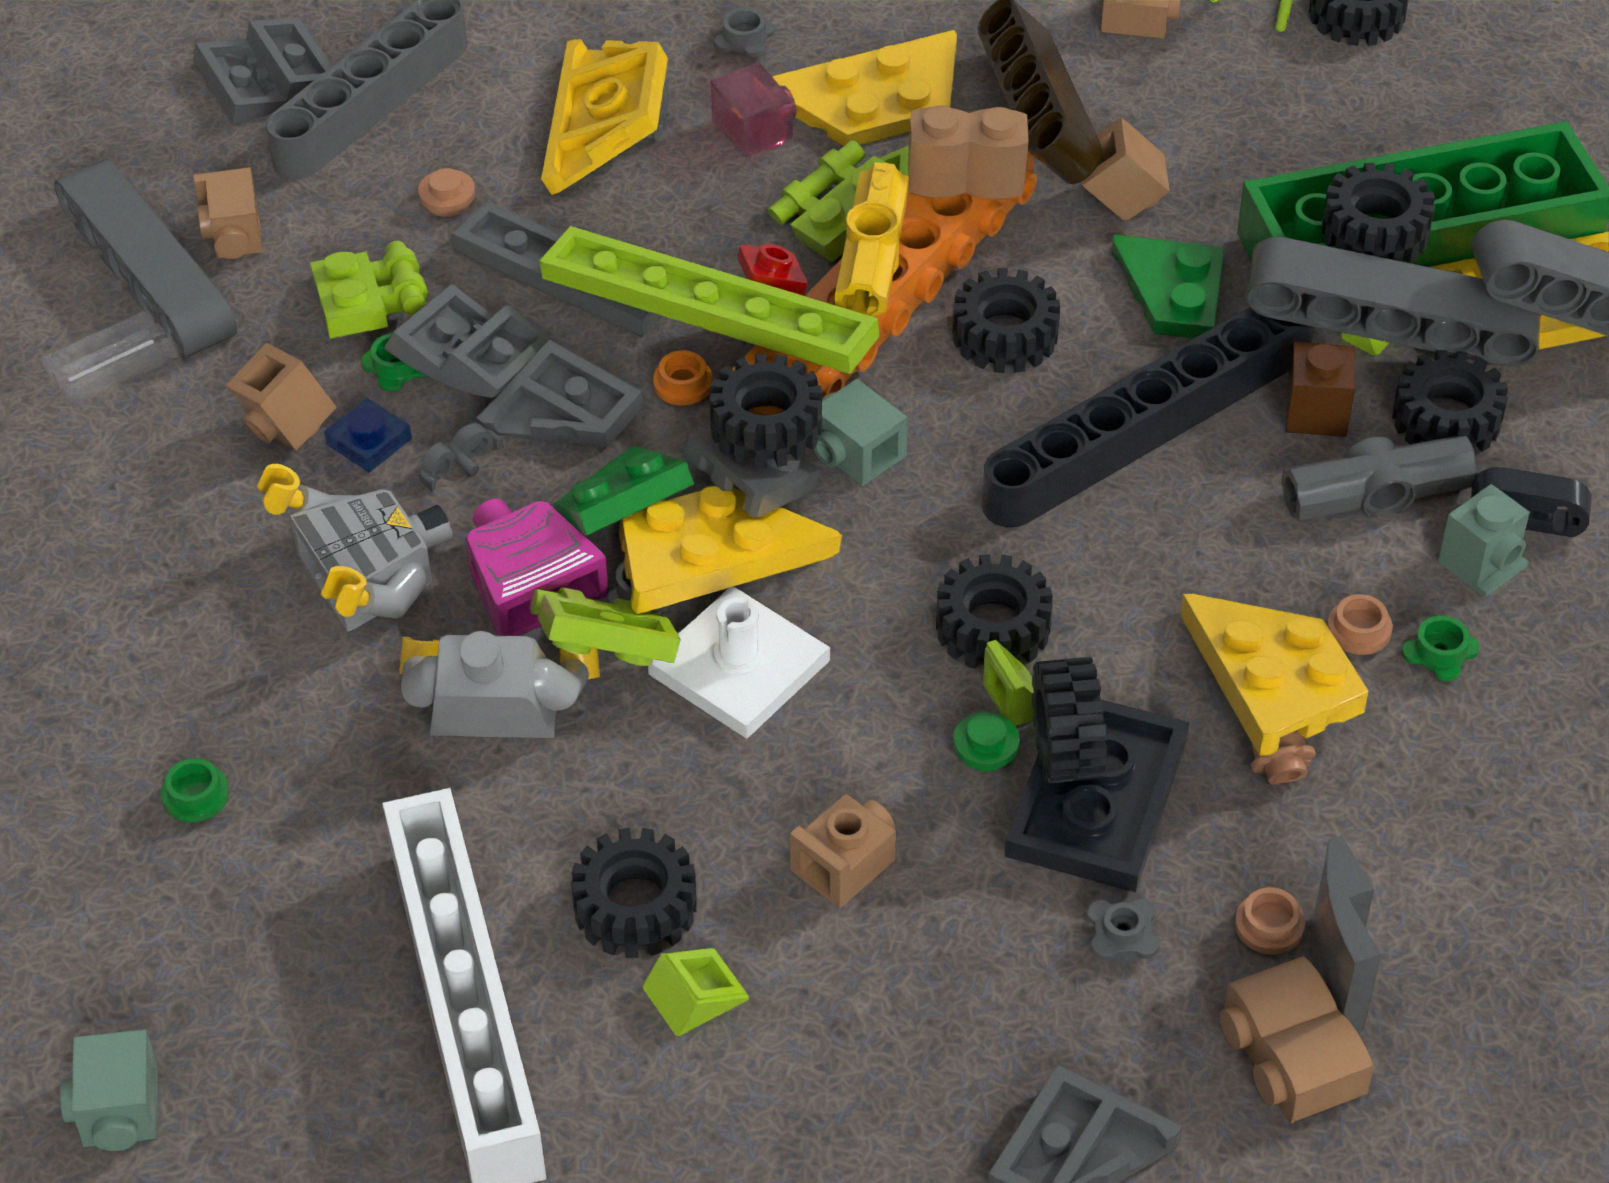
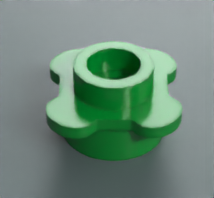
M392 333L379 337L372 344L371 350L365 353L361 359L362 369L366 372H372L378 378L379 388L387 392L400 390L403 383L415 377H426V375L402 362L384 349Z
M1442 615L1424 620L1418 628L1416 639L1406 641L1402 648V656L1405 661L1410 664H1421L1433 671L1438 680L1445 682L1457 680L1461 673L1460 667L1467 659L1476 658L1479 653V643L1474 637L1470 636L1467 627L1455 618ZM1436 647H1442V648H1444L1445 650H1440V649H1437Z

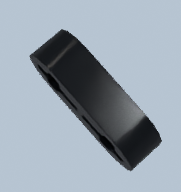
M1506 467L1485 469L1477 474L1473 480L1471 498L1492 484L1528 510L1530 513L1525 530L1575 537L1583 533L1589 526L1592 503L1591 492L1587 486L1577 480ZM1557 507H1567V510L1557 509Z

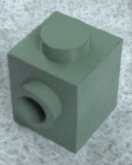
M855 379L836 393H830L822 399L821 436L818 435V443L813 450L824 465L830 468L837 466L861 486H864L907 456L908 417L859 379Z
M147 1029L73 1038L72 1078L62 1079L60 1102L64 1122H75L83 1147L96 1146L102 1150L121 1151L132 1147L137 1141L157 1139V1062Z

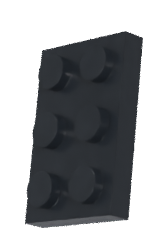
M1103 700L1105 710L1103 713V723L1106 724L1107 735L1104 736L1107 746V757H1104L1106 769L1103 772V778L1047 783L1043 777V768H1040L1038 753L1006 838L1004 857L1136 892L1188 739L1190 722Z

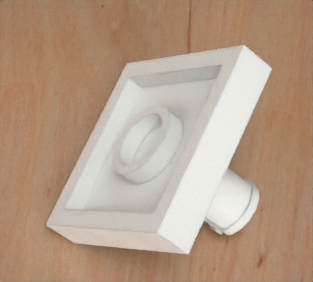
M733 586L728 588L678 633L681 641L675 662L669 663L653 660L652 665L648 666V673L747 739L830 661V647Z

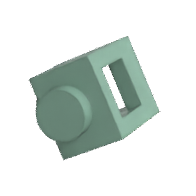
M1490 484L1448 514L1438 562L1486 598L1528 566L1529 561L1522 557V554L1526 547L1523 537L1530 512Z

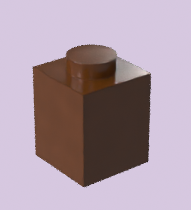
M1294 342L1286 392V432L1347 437L1355 393V346Z

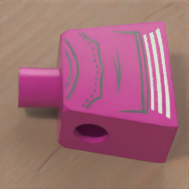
M490 499L482 503L475 510L472 520L476 528L471 530L465 537L469 570L497 636H521L541 626L538 615L531 614L530 612L531 599L535 589L558 593L560 588L564 587L582 591L586 599L597 601L606 597L609 593L605 555L547 502L537 501L511 512L503 500Z

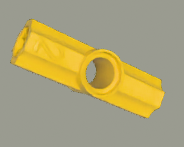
M874 162L871 168L859 173L853 207L846 216V242L835 292V306L872 317L886 313L893 274L899 266V240L909 192V176L898 171L895 164Z

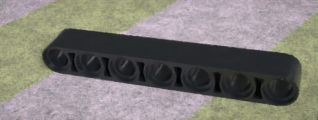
M1249 307L992 453L984 464L982 493L984 515L989 521L1003 527H1019L1031 522L1289 372L1294 342L1312 343L1315 327L1269 318L1258 314Z

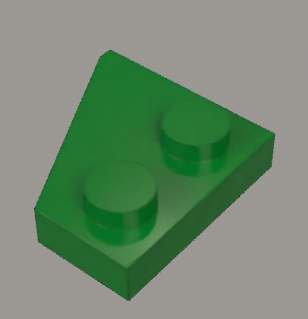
M1123 235L1113 236L1112 256L1115 261L1120 260L1128 275V286L1135 299L1145 307L1144 316L1154 334L1196 338L1214 328L1224 247Z
M634 446L588 479L575 484L570 492L554 502L553 505L558 513L583 535L587 536L694 485L686 461L663 455L659 451H650Z

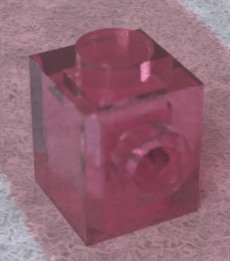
M759 62L711 80L712 120L745 158L763 150H774L784 142L793 139V117L796 116L797 112L793 95L786 86H780Z

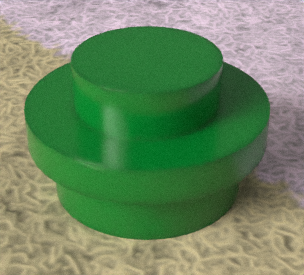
M977 712L966 716L957 724L953 733V748L958 758L972 769L985 772L995 771L1010 763L1017 755L1019 733L1013 722L1005 716L993 712Z
M190 758L175 764L167 772L161 787V800L164 809L171 817L183 822L193 823L210 819L224 808L229 798V787L225 775L211 762L200 758Z

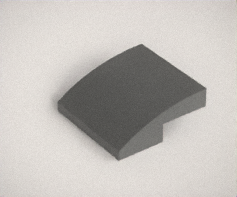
M299 17L249 21L246 39L195 43L193 62L232 123L247 122L275 112L332 67Z
M451 284L392 333L384 349L415 370L440 383L474 395L494 398L549 339L551 341L554 339L509 304H506L493 316L454 284Z
M1341 835L1328 841L1312 921L1311 961L1326 983L1337 1009L1359 1033L1364 1030L1381 953L1366 929L1374 889Z

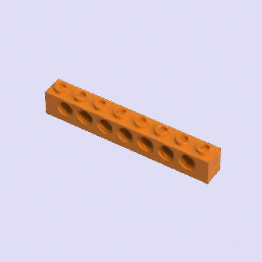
M1029 151L1027 152L1024 191L1022 195L1016 197L987 199L963 193L953 197L933 198L908 192L899 240V266L893 274L887 311L875 316V318H878L880 337L851 374L755 345L744 356L749 365L755 363V354H766V362L770 363L775 362L777 354L787 356L788 367H791L798 360L805 364V374L811 371L814 372L818 378V385H821L822 399L826 395L836 393L842 389L845 382L857 370L863 372L871 366L877 355L878 348L890 335L897 337L905 330L911 313L923 301L930 303L936 298L944 279L954 268L961 270L969 263L975 246L986 235L993 237L999 232L1005 221L1006 214L1017 203L1024 205L1028 202L1037 184V174L1033 173L1035 156ZM842 259L805 295L806 297L835 305V292ZM759 406L747 412L768 416L785 410L774 406Z

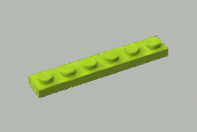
M572 226L566 230L539 260L542 278L848 374H851L880 337L878 318Z

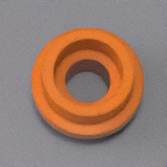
M680 350L667 354L661 359L659 366L653 374L655 393L660 399L669 404L679 406L692 405L705 399L711 392L712 371L706 365L704 359L692 351Z

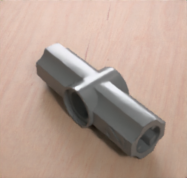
M1381 436L1359 441L1342 458L1283 468L1281 484L1285 503L1292 518H1297L1298 521L1363 509L1368 517L1376 518L1378 517L1376 513L1393 510L1395 514L1402 513L1413 503L1415 498L1472 488L1473 480L1478 472L1475 465L1474 449L1467 436H1453L1395 447L1390 439Z

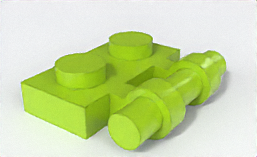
M850 140L838 151L831 149L818 159L819 167L801 182L793 180L780 192L781 198L767 209L768 214L781 226L796 214L800 215L790 224L795 237L832 263L844 252L846 216L853 207L859 173L871 168L874 162H886L876 156H872L863 165L855 168L854 166L866 157V154L855 140ZM831 185H836V187L832 189L829 193H827L823 198H821L820 200L817 199V197L820 194H822L825 190H827Z
M401 241L390 242L385 248L383 260L370 262L366 251L356 254L352 252H337L327 256L324 260L310 262L313 282L330 339L387 328L386 315L405 312L407 315L413 316L426 305L428 289L423 277L419 274L420 266L415 253Z
M564 587L560 588L558 593L535 589L532 595L531 614L538 615V620L548 640H552V644L561 650L575 654H588L591 648L615 652V656L620 660L639 666H650L653 660L669 663L675 662L681 638L667 617L660 616L658 612L647 611L636 614L631 608L630 600L617 598L612 604L586 599L582 591Z

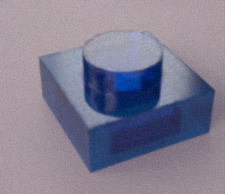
M369 398L363 400L324 431L326 445L369 473L412 439L411 427L408 423Z

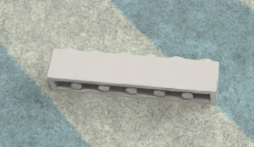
M447 788L384 802L383 809L391 853L471 1183H534L546 1180L540 1130L451 789Z

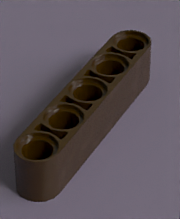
M997 0L984 12L980 19L978 34L1009 108L1027 114L1028 151L1067 184L1074 185L1088 178L1098 166L1102 156L1101 143L1050 32L1014 0Z

